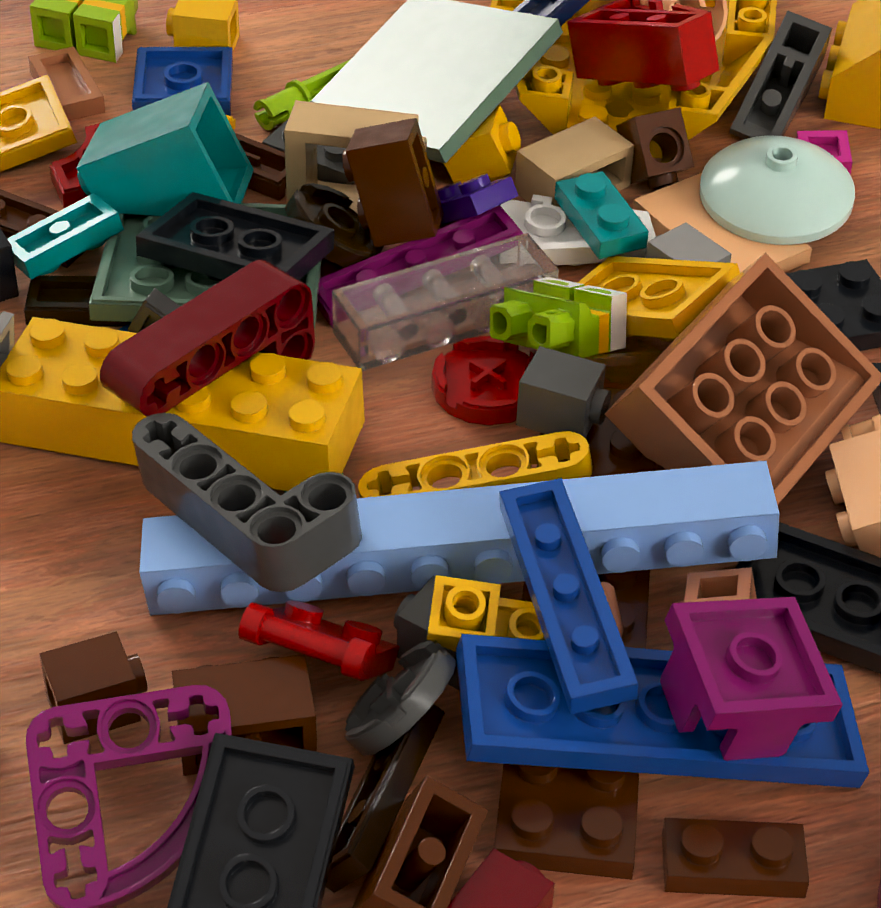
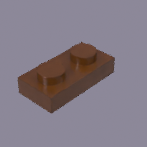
M664 818L662 848L665 892L806 898L809 886V873L803 824Z

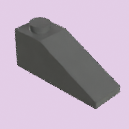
M787 11L730 127V134L743 139L757 136L784 135L806 97L824 60L832 32L831 27Z

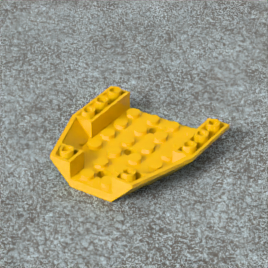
M492 0L490 7L513 11L524 0ZM590 0L569 20L615 0ZM705 0L706 7L715 6V0ZM726 0L728 8L726 26L720 38L716 41L719 71L701 79V85L695 89L672 91L670 85L663 84L651 88L637 89L634 88L633 82L600 86L597 80L578 79L576 77L566 21L561 26L562 35L515 86L516 93L520 102L552 134H556L592 117H597L617 132L616 125L633 117L680 107L687 138L690 140L718 121L767 54L775 37L777 0ZM651 140L650 153L652 157L662 158L660 146Z

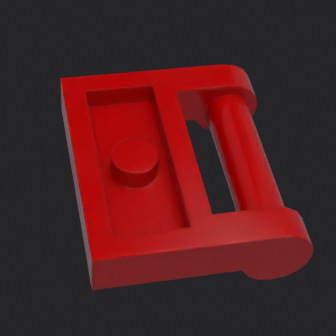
M292 600L287 601L285 606L274 609L252 602L247 606L242 615L238 629L239 639L259 646L273 643L341 667V674L344 676L365 681L392 671L394 668L399 645L381 640L383 631L375 626L352 620H346L344 626L323 620L324 611L322 609Z

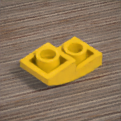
M440 575L435 576L427 640H436L441 646L456 652L461 634L545 640L533 603L501 598V584Z

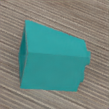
M209 82L100 123L76 167L80 186L87 196L95 193L115 209L118 214L162 216L192 192L241 204L254 171Z

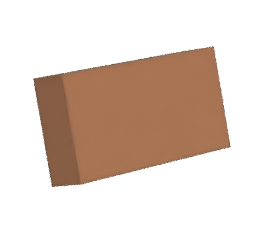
M74 46L28 56L30 73L33 79L44 75L49 76L68 121L105 113L104 96Z

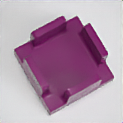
M795 597L672 603L664 621L674 648L661 675L660 683L680 733L693 732L701 716L707 731L728 729L719 748L724 760L731 761L782 756L787 752L802 725L834 721L843 704Z

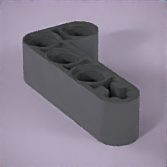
M158 413L143 418L133 429L132 440L145 488L262 587L276 592L292 591L334 565L359 546L362 534L355 484L349 477L335 472L318 473L280 496L186 420L175 414Z

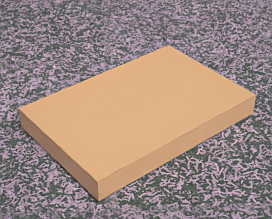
M702 173L634 199L633 209L649 212L654 232L657 236L684 223H688L732 254L730 263H737L740 273L765 252L785 273L810 262L812 248L806 243L795 245L760 243L733 234L719 225L707 213L700 198V179Z

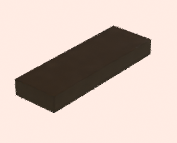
M435 704L404 735L390 746L373 755L342 818L326 888L333 893L371 871L445 714Z

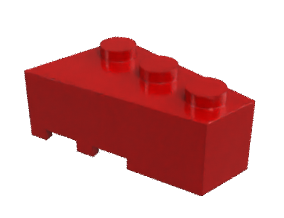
M615 0L569 20L567 25L576 77L578 79L597 80L600 86L633 82L634 88L637 89L651 88L660 84L670 85L672 91L695 89L701 85V79L719 71L711 11L681 4L671 6L672 11H667L663 9L662 0H648L649 6L641 5L640 0Z

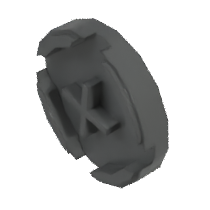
M436 640L421 642L400 656L401 659L398 661L404 669L394 678L392 676L389 677L386 673L381 678L378 676L356 702L346 720L345 730L347 731V736L345 738L363 756L376 754L404 735L430 709L446 688L454 674L456 660Z

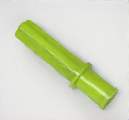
M350 60L302 82L292 80L286 84L284 90L256 101L253 106L254 110L258 111L265 108V110L254 114L259 125L265 130H272L277 125L287 121L296 100L310 102Z

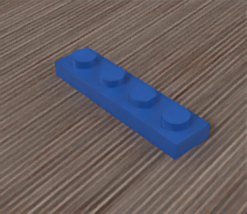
M562 478L499 491L500 510L570 713L575 714L638 699L637 678Z

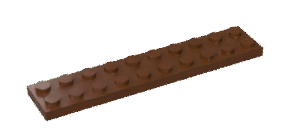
M603 388L611 391L609 408L627 389ZM605 417L601 425L593 423L586 437L593 465L590 477L655 471L656 463L646 458L607 417ZM564 459V460H561V461H558V462H565V461H568V460H570V459ZM650 570L598 574L600 582L610 583L615 589L623 625L621 638L624 646L646 649ZM524 581L522 601L532 602ZM503 764L494 849L515 861L528 862L538 870L632 880L635 863L639 773Z

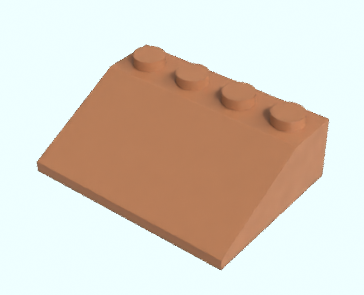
M765 252L719 292L606 411L605 415L646 458L667 470L767 461L778 505L881 383V373Z

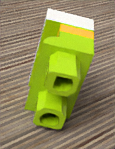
M34 0L29 6L34 46L59 50L74 46L80 56L116 63L123 54L122 40L126 34L135 35L137 33L135 14L138 10V0Z
M551 277L533 280V292L504 287V302L491 305L489 333L491 338L537 350L539 346L580 358L626 348L627 293L591 285L585 286V284Z

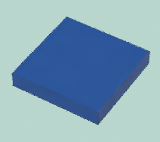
M232 47L137 48L132 97L133 110L209 82L225 115H231Z

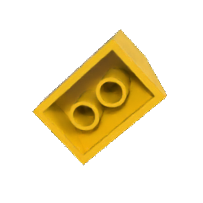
M858 0L852 4L848 21H838L834 44L830 48L827 67L823 72L818 96L819 99L827 100L824 119L881 129V0Z

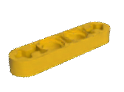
M563 431L381 465L372 468L359 480L358 490L360 498L540 482L559 478H583L592 475L593 465L586 438L579 433ZM564 459H570V460L565 461V462H558V461H561V460H564ZM538 464L539 467L532 468L531 465ZM504 466L519 468L516 473L506 477H494L491 475L493 471ZM446 477L460 479L457 484L447 488L432 487L436 481ZM419 486L420 490L413 491V487Z

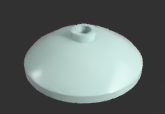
M757 136L725 147L707 162L700 179V198L711 218L733 234L760 243L795 245L819 240L838 230L851 215L855 199V186L850 173L843 164L823 148L792 137Z

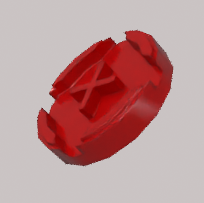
M491 336L465 338L453 344L452 351L444 356L442 351L435 359L431 388L436 402L449 415L468 423L489 426L512 423L517 419L519 381L534 354L530 351L528 356L525 352L519 350V345L493 339Z

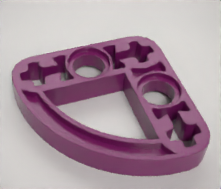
M190 685L56 706L40 712L32 719L26 733V749L42 881L49 901L56 908L115 907L146 892L179 866L215 733L232 736L228 704L226 699L216 689L207 685ZM203 704L206 714H217L219 718L208 722V733L204 735H194V730L189 724L170 726L172 741L160 743L161 726L156 709L168 707V722L188 718L191 705ZM125 713H135L142 716L150 727L146 740L134 748H122L116 745L109 736V728L112 722L118 716ZM98 718L97 735L102 753L91 754L89 739L68 744L67 756L62 758H54L50 747H39L40 742L51 739V728L64 726L67 735L71 737L88 735L89 731L86 720ZM202 754L193 789L175 821L144 852L129 862L109 871L96 771ZM64 792L80 794L88 802V813L85 820L71 829L56 827L47 817L48 806L51 800ZM94 837L95 845L93 847L79 845L85 873H97V881L86 884L84 897L72 899L67 887L56 888L57 880L64 879L69 873L65 848L51 854L50 845L52 843L74 845Z

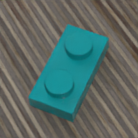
M603 171L582 174L579 177L556 182L555 200L598 259L647 248L648 229Z
M93 193L7 239L12 245L14 265L32 280L39 275L54 272L63 262L86 250H93L102 246L106 239L123 231L124 228L118 212Z

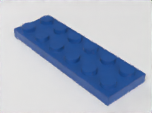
M461 634L456 648L466 761L860 788L870 773L843 667L839 664L825 663L843 704L834 721L802 725L787 752L782 756L726 761L722 756L719 746L728 729L707 731L702 716L693 732L680 733L676 727L660 683L661 675L673 651L625 647L638 681V699L571 714L545 640Z

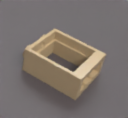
M296 100L284 130L287 203L297 189L299 191L303 185L315 183L329 186L350 197L349 199L353 203L349 208L358 214L357 202L360 197L356 185L318 181L317 145L347 148L355 129L417 118L419 122V115ZM422 136L423 142H424V145H425V149H426V147H427V138H426L425 136Z

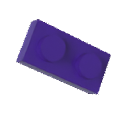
M488 173L463 183L458 181L438 189L444 212L440 225L480 215L519 196L512 177L509 176L490 181Z

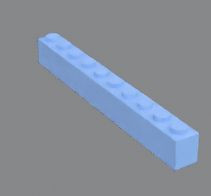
M767 461L562 479L597 574L777 558L780 513ZM540 482L357 498L362 534L359 546L304 585L285 592L270 591L259 585L177 515L143 518L139 573L150 616L244 608L252 602L260 605L286 603L289 600L308 602L420 591L436 575L494 584L525 581L500 510L499 491Z

